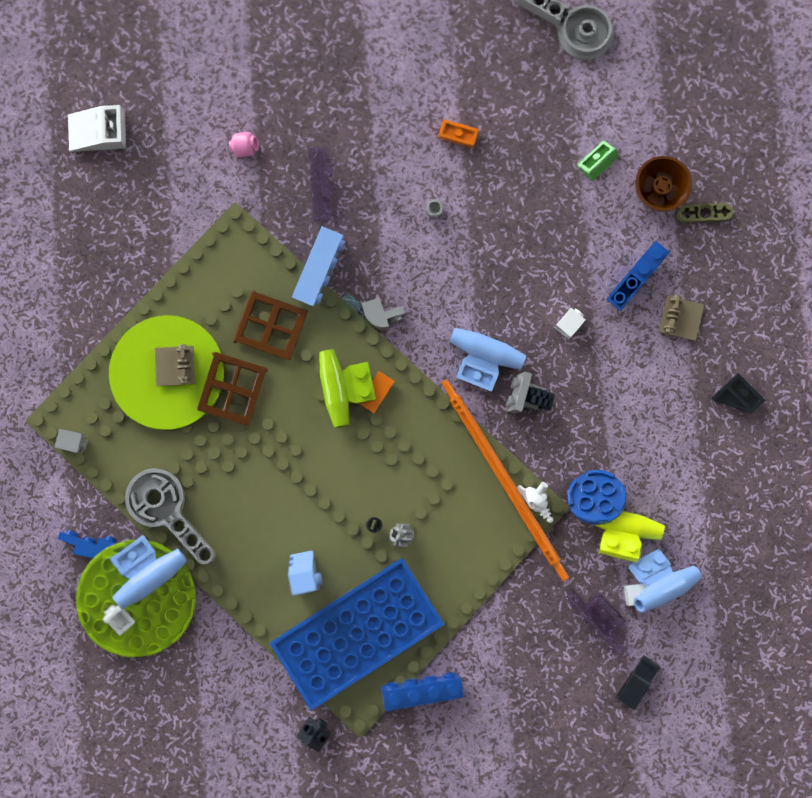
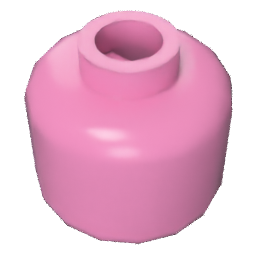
M251 132L236 133L233 135L232 141L229 142L230 151L234 152L235 156L239 158L253 156L259 147L257 137Z

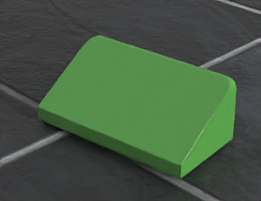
M603 140L577 166L593 181L619 157L617 149Z

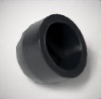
M376 517L369 518L366 522L367 530L372 533L379 532L382 529V521ZM373 520H376V521H375V524H374V527H373V530L370 529Z

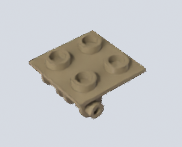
M667 295L658 332L696 341L704 304L681 299L682 297L679 295H674V297Z
M181 344L179 347L155 348L156 386L195 384L194 346Z

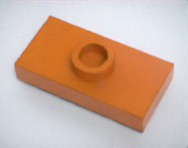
M443 119L438 138L474 149L479 129Z

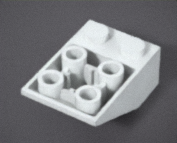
M120 105L99 106L68 115L70 152L126 148L125 112Z

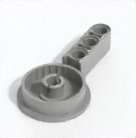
M515 0L518 5L554 24L558 29V38L562 48L576 59H596L602 56L611 46L614 36L613 25L607 14L598 7L583 5L568 11L569 6L558 0ZM541 1L543 4L536 5L534 2ZM556 10L559 14H552L550 11ZM588 28L591 32L586 33L583 29Z

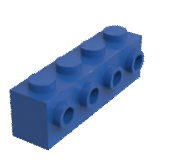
M455 672L445 673L444 676L438 677L434 675L427 676L421 680L409 679L404 683L398 684L397 682H391L381 686L383 706L386 711L464 698L462 679Z

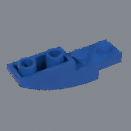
M655 240L606 300L622 311L670 252Z
M68 529L67 532H60L58 540L75 545L74 554L94 558L102 550L117 543L116 538L106 535V538L99 537L96 544V539L85 536V539L77 537L79 533Z

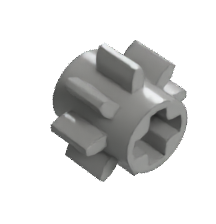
M397 523L396 527L391 529L390 539L395 542L394 546L408 547V543L413 541L414 532L412 529H409V524Z

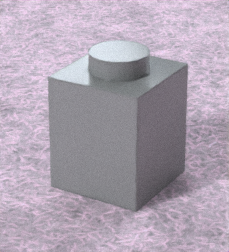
M59 429L54 448L82 454V451H85L88 440L84 434Z

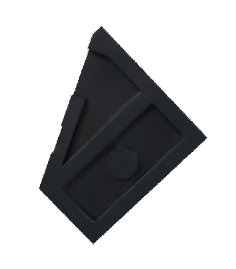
M739 373L733 376L711 397L713 401L750 414L765 401Z

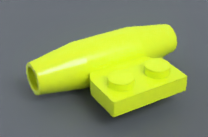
M623 511L614 521L603 525H595L606 530L601 538L599 553L637 563L642 544L640 539L662 540L665 525L642 515Z

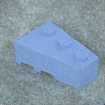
M313 550L290 555L291 561H289L288 575L292 595L320 589L323 581L321 573H317Z

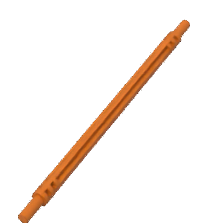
M448 379L442 381L441 384L451 398V404L550 565L554 566L562 581L567 580L570 577L560 563V557L461 396L457 395Z

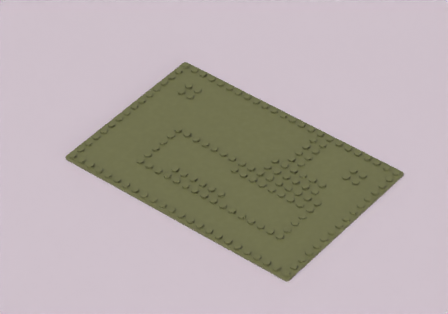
M233 203L27 418L26 422L53 448L55 447L59 429L86 435L88 440L85 451H82V454L58 448L54 449L152 542L164 545L172 551L179 549L187 559L185 564L192 575L193 581L280 663L281 661L270 645L271 641L403 558L444 625L323 703L358 737H363L386 711L383 706L381 686L391 682H397L398 684L404 683L409 679H415L537 545V542L451 404V398L329 286L323 287L321 291L323 294L319 305L315 304V307L293 299L292 295L305 265L239 204ZM252 290L308 310L290 361L241 343L233 342ZM256 301L251 316L268 322L273 306ZM281 309L275 325L293 330L298 315ZM164 315L179 316L197 323L213 337L221 354L268 369L265 372L249 426L208 413L197 422L174 430L153 429L134 421L117 404L109 383V365L117 343L133 326L152 317ZM248 321L243 336L260 342L266 327ZM273 329L268 345L285 351L291 335ZM330 349L335 350L342 371L349 365L368 362L372 380L380 371L395 381L375 414L359 404L349 402V425L334 428L329 416L320 379L319 352ZM224 363L223 382L231 384L236 366ZM241 368L236 386L252 391L257 373ZM221 391L213 407L223 410L228 394L227 391ZM233 393L228 411L244 416L249 398ZM477 422L515 486L521 485L526 489L528 487L537 489L542 481ZM156 468L166 470L179 479L185 492L183 515L215 550L216 558L212 563H199L167 526H145L137 522L130 515L126 507L125 494L130 481L138 473ZM547 487L544 493L547 494V509H550L549 513H552L550 516L553 518V522L548 523L547 518L543 519L544 516H540V512H534L529 507L545 535L569 509L568 504L549 487ZM157 490L151 491L148 494V502L151 505L160 503L161 493ZM371 517L379 518L382 521V529L377 533H372L366 528V522ZM373 520L370 529L373 530V527H374V524H375V521H376V520ZM178 521L176 523V530L178 532L183 531L185 525L182 521ZM397 523L409 524V529H412L414 532V539L411 543H408V547L394 546L395 542L390 539V531L393 527H396ZM195 535L189 537L188 542L191 546H195L198 539ZM204 550L201 554L202 559L205 561L210 559L211 554L209 550ZM313 550L317 573H321L323 584L320 585L318 590L292 595L288 575L289 561H291L290 555Z

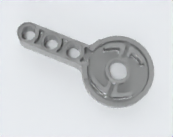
M156 468L138 473L130 481L125 494L126 507L130 515L137 522L145 526H167L199 563H212L216 558L215 550L183 515L185 492L179 479L166 470ZM153 490L161 493L162 498L157 505H151L148 502V494ZM178 521H182L185 525L181 532L176 530V523ZM195 535L198 539L195 546H191L188 542L189 537ZM206 549L211 554L210 559L207 561L201 557L202 552Z

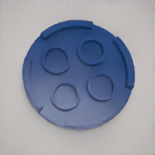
M586 471L585 474H582L570 484L568 489L569 508L579 520L587 524H607L614 521L623 512L626 506V489L621 481L608 471Z

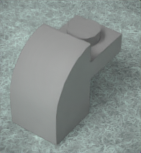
M380 298L361 303L367 322L379 330H388L389 321L396 323L403 320L402 317L405 316L403 306L384 312Z

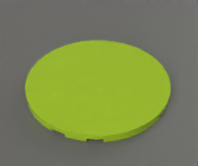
M171 315L146 319L129 329L119 340L112 353L109 365L111 391L120 408L134 421L153 429L174 430L183 428L197 422L207 414L198 411L197 408L213 360L212 353H221L213 337L203 327L189 319ZM181 344L194 346L195 384L156 386L155 348L179 347ZM223 362L219 363L215 380L222 382L224 381L225 370ZM212 387L207 405L212 407L215 405L221 394V389Z
M135 540L113 544L98 553L83 571L76 592L78 618L91 640L104 650L123 657L150 656L163 651L175 643L189 626L196 603L194 581L188 567L184 564L171 579L147 597L124 608L135 620V623L120 636L108 622H104V612L112 605L115 607L118 605L113 596L130 580L121 575L110 559ZM148 541L155 550L156 559L172 552V550L164 545Z

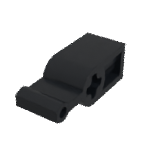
M643 655L615 698L635 710L661 666Z

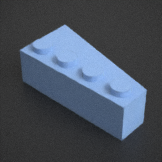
M321 226L292 295L293 299L315 307V304H320L323 296L321 291L324 286L327 287L331 277L328 275L331 269L335 268L338 261L336 257L339 251H342L345 244L342 234Z

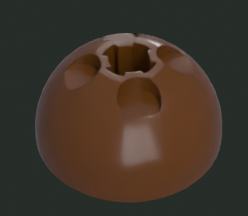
M670 156L651 158L640 167L635 180L636 193L641 202L654 211L668 212L682 206L691 194V174L687 167L676 158Z

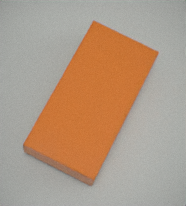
M380 371L372 380L376 400L359 403V405L374 414L395 383L394 380Z

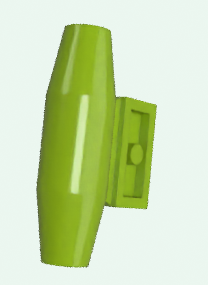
M334 349L319 352L320 379L326 408L334 428L348 426L349 402L359 404L376 400L369 364L364 362L349 365L342 371Z

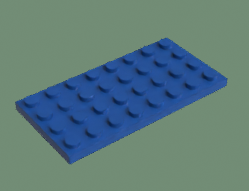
M401 558L271 641L270 645L310 710H313L443 626L444 623L409 567Z

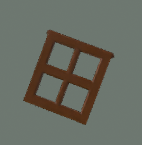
M252 290L233 342H238L290 361L308 310ZM256 301L273 306L268 322L251 316ZM281 309L298 315L293 330L275 325ZM248 321L266 327L260 342L243 336ZM273 329L291 335L285 351L268 345Z
M213 352V360L197 410L249 426L264 375L268 369ZM220 362L236 366L231 384L215 380ZM241 368L257 373L252 391L236 386ZM212 387L228 392L223 410L207 405ZM233 393L249 398L244 416L228 411Z

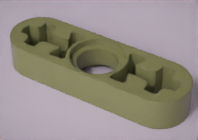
M728 203L683 205L678 210L677 217L682 223L724 222L732 217L733 208ZM722 208L728 211L725 217L722 213H717L715 215L716 218H714V213L721 211ZM695 209H697V218H695V215H689L687 219L685 215H682V213L685 210H687L688 213H694ZM708 209L710 216L703 218L700 215V210Z

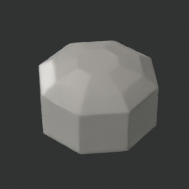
M431 199L426 203V213L430 218H439L443 214L444 205L440 200Z

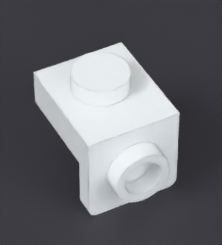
M112 605L104 612V622H108L119 636L135 623V620L125 609H121L118 605L116 607Z

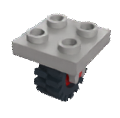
M523 372L512 380L511 388L513 391L512 395L507 398V412L516 414L522 412L523 407L532 410H538V408L551 410L555 394L543 390L541 386L530 383L532 374Z

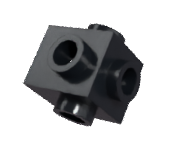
M308 717L296 737L307 747L320 752L332 731L326 727L328 723L318 717L315 720Z

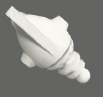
M541 482L537 489L532 487L526 489L521 485L517 486L518 491L534 512H540V516L543 515V519L547 518L548 523H552L553 518L550 516L552 513H549L550 509H547V494L544 493L548 485L545 482Z

